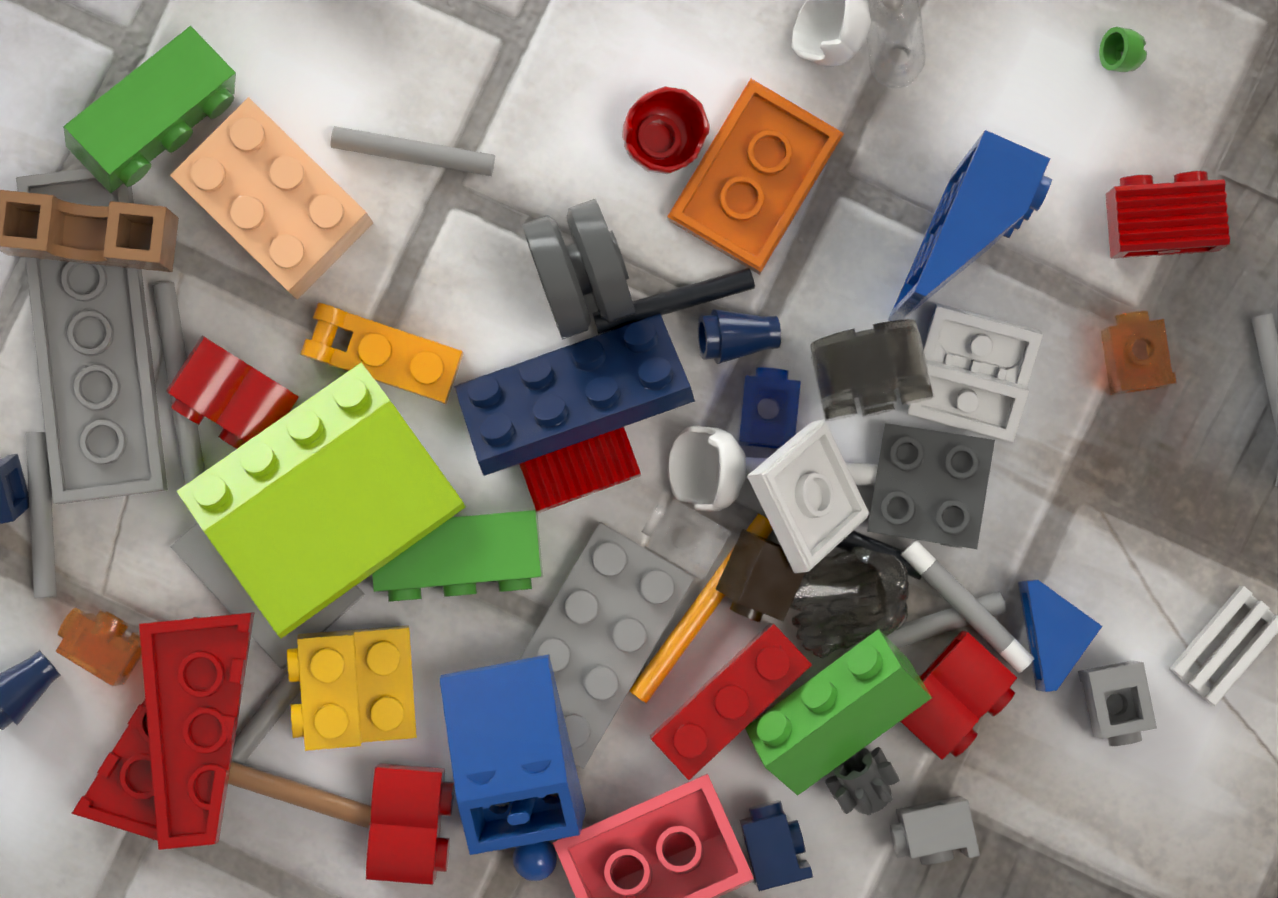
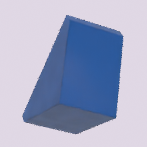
M1027 580L1018 582L1029 651L1034 657L1032 668L1036 690L1042 692L1057 691L1100 631L1102 625L1041 581Z

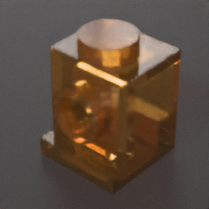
M1148 311L1124 313L1115 316V326H1109L1101 331L1110 396L1161 389L1177 383L1175 372H1172L1164 319L1150 321ZM1136 340H1142L1146 343L1147 359L1142 360L1134 355L1132 347Z
M75 607L66 616L58 630L57 635L63 638L55 652L111 686L123 685L142 656L140 632H132L131 636L125 633L129 625L103 609H100L97 615L93 613H85Z

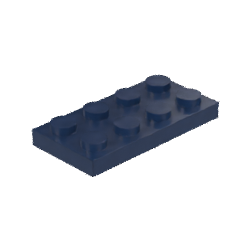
M661 314L454 386L483 476L695 402L690 383Z

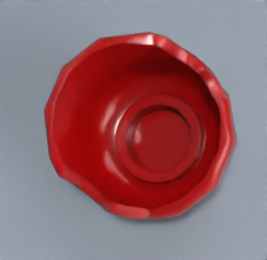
M664 86L647 92L636 100L629 109L624 121L622 138L630 159L644 170L671 174L696 160L709 134L710 124L703 104L687 90Z

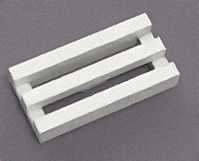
M1245 586L1238 587L1169 668L1213 706L1218 704L1278 633V615H1274L1265 603L1258 601L1252 596L1253 593ZM1243 605L1250 610L1200 670L1195 675L1188 670L1237 611ZM1261 619L1265 623L1215 683L1210 688L1206 686L1205 683Z

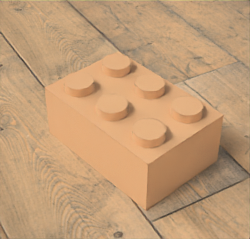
M249 97L170 175L297 300L373 224L367 212Z

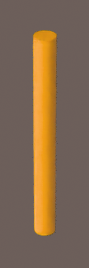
M758 513L746 531L767 539L773 528L769 520ZM734 547L629 691L646 704L725 597L724 594L716 590V587Z

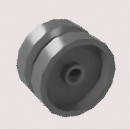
M596 199L568 209L566 218L573 244L565 245L556 221L548 215L522 224L533 261L562 340L589 330L591 319L583 297L584 295L592 294L601 318L608 323L635 314L634 304L626 281L629 279L620 248L613 231L608 230Z

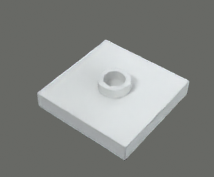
M825 419L810 422L747 476L794 573L809 572L870 516Z

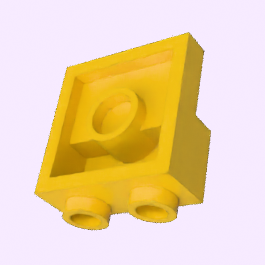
M409 625L298 634V648L287 649L289 683L300 682L302 704H291L293 738L304 737L305 751L361 746L363 742L417 738Z

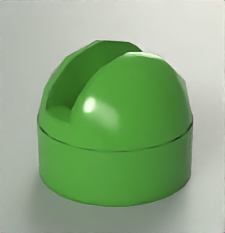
M1113 27L1109 29L1102 38L1099 49L1102 66L1107 70L1117 72H1129L1138 69L1147 59V51L1144 50L1146 45L1144 37L1128 28Z

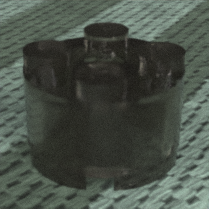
M905 319L873 324L874 329L856 333L854 328L820 338L810 344L811 359L825 421H834L857 415L856 408L861 407L863 417L887 413L895 410L894 403L899 398H901L902 405L934 398L920 331H918L915 320Z

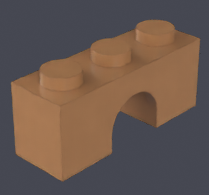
M0 190V251L6 255L173 272L179 218L167 207L110 201L109 206H90L63 201L54 195Z

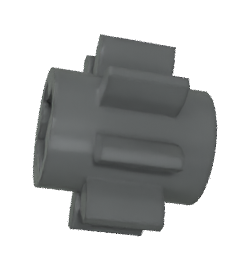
M877 747L871 752L866 748L861 749L833 770L835 776L827 778L825 783L845 814L855 809L859 813L871 815L883 809L888 802L893 800L889 785H893L900 780L891 762L887 761L881 748Z

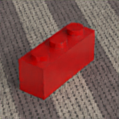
M769 623L650 735V739L680 772L690 780L808 670L812 664L774 623Z

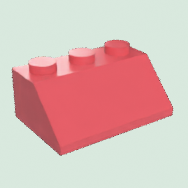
M708 774L581 830L578 836L562 838L553 842L576 898H718L755 881Z

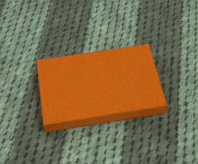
M750 78L668 214L667 220L760 275L844 133Z

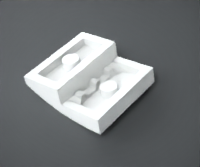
M935 303L907 414L1014 442L1029 393L1027 386L1042 340V332Z

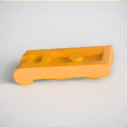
M317 304L313 319L317 320V324L311 340L305 339L300 355L345 371L351 370L362 362L377 382L447 404L464 354L463 351L345 312L330 305ZM338 328L353 333L346 352L332 348Z

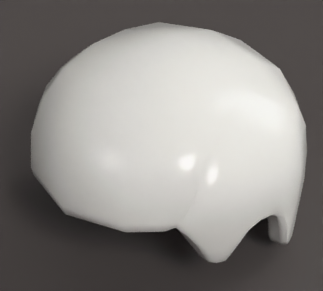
M806 0L798 13L792 31L793 51L798 57L821 66L834 67L848 62L866 42L871 25L868 1Z
M704 426L686 427L676 435L669 452L668 477L674 497L678 501L694 504V509L700 511H720L729 507L738 498L747 476L743 449L733 435L725 430Z

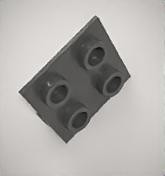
M885 423L867 532L940 543V545L955 548L964 547L977 550L995 440Z

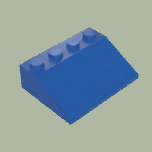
M985 130L953 171L888 320L899 324L990 249L1002 236L1010 238L1014 229L1018 230L1023 220L1028 221L1033 211L1040 209L1050 188L1052 179L1044 176V173L1051 158Z

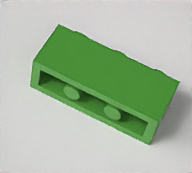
M189 26L64 125L65 145L110 194L123 183L130 187L148 173L151 168L150 162L165 149L172 153L183 146L193 134L192 128L206 116L210 119H215L228 109L234 101L236 72L192 26Z
M536 510L452 517L372 574L374 592L388 591V602L422 599L421 588L443 586L444 597L477 594L476 583L498 581L499 592L532 589L531 578L543 577L538 513Z
M878 629L751 722L745 730L764 767L798 796L932 697L910 660Z

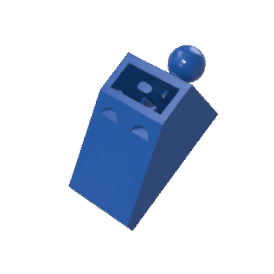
M550 655L441 675L439 680L456 800L469 854L474 855L516 847L513 852V865L517 873L529 881H540L552 874L557 864V852L550 841L580 835L586 813ZM555 793H558V794H559V796H550V795H549V794H555ZM509 802V804H507V805H505V806H497V805H496V804H501V803Z

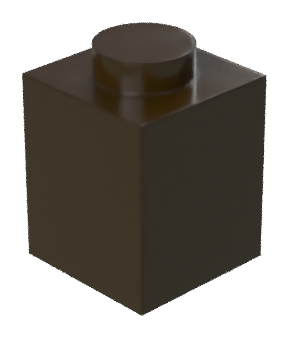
M742 529L716 590L733 600L730 610L741 616L760 623L763 614L784 622L806 572L794 573L780 544Z

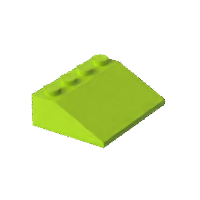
M362 362L176 491L280 639L466 508L462 499Z

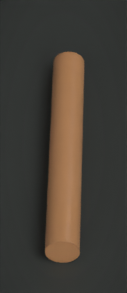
M233 761L231 762L228 781L230 785L368 828L370 825V805Z

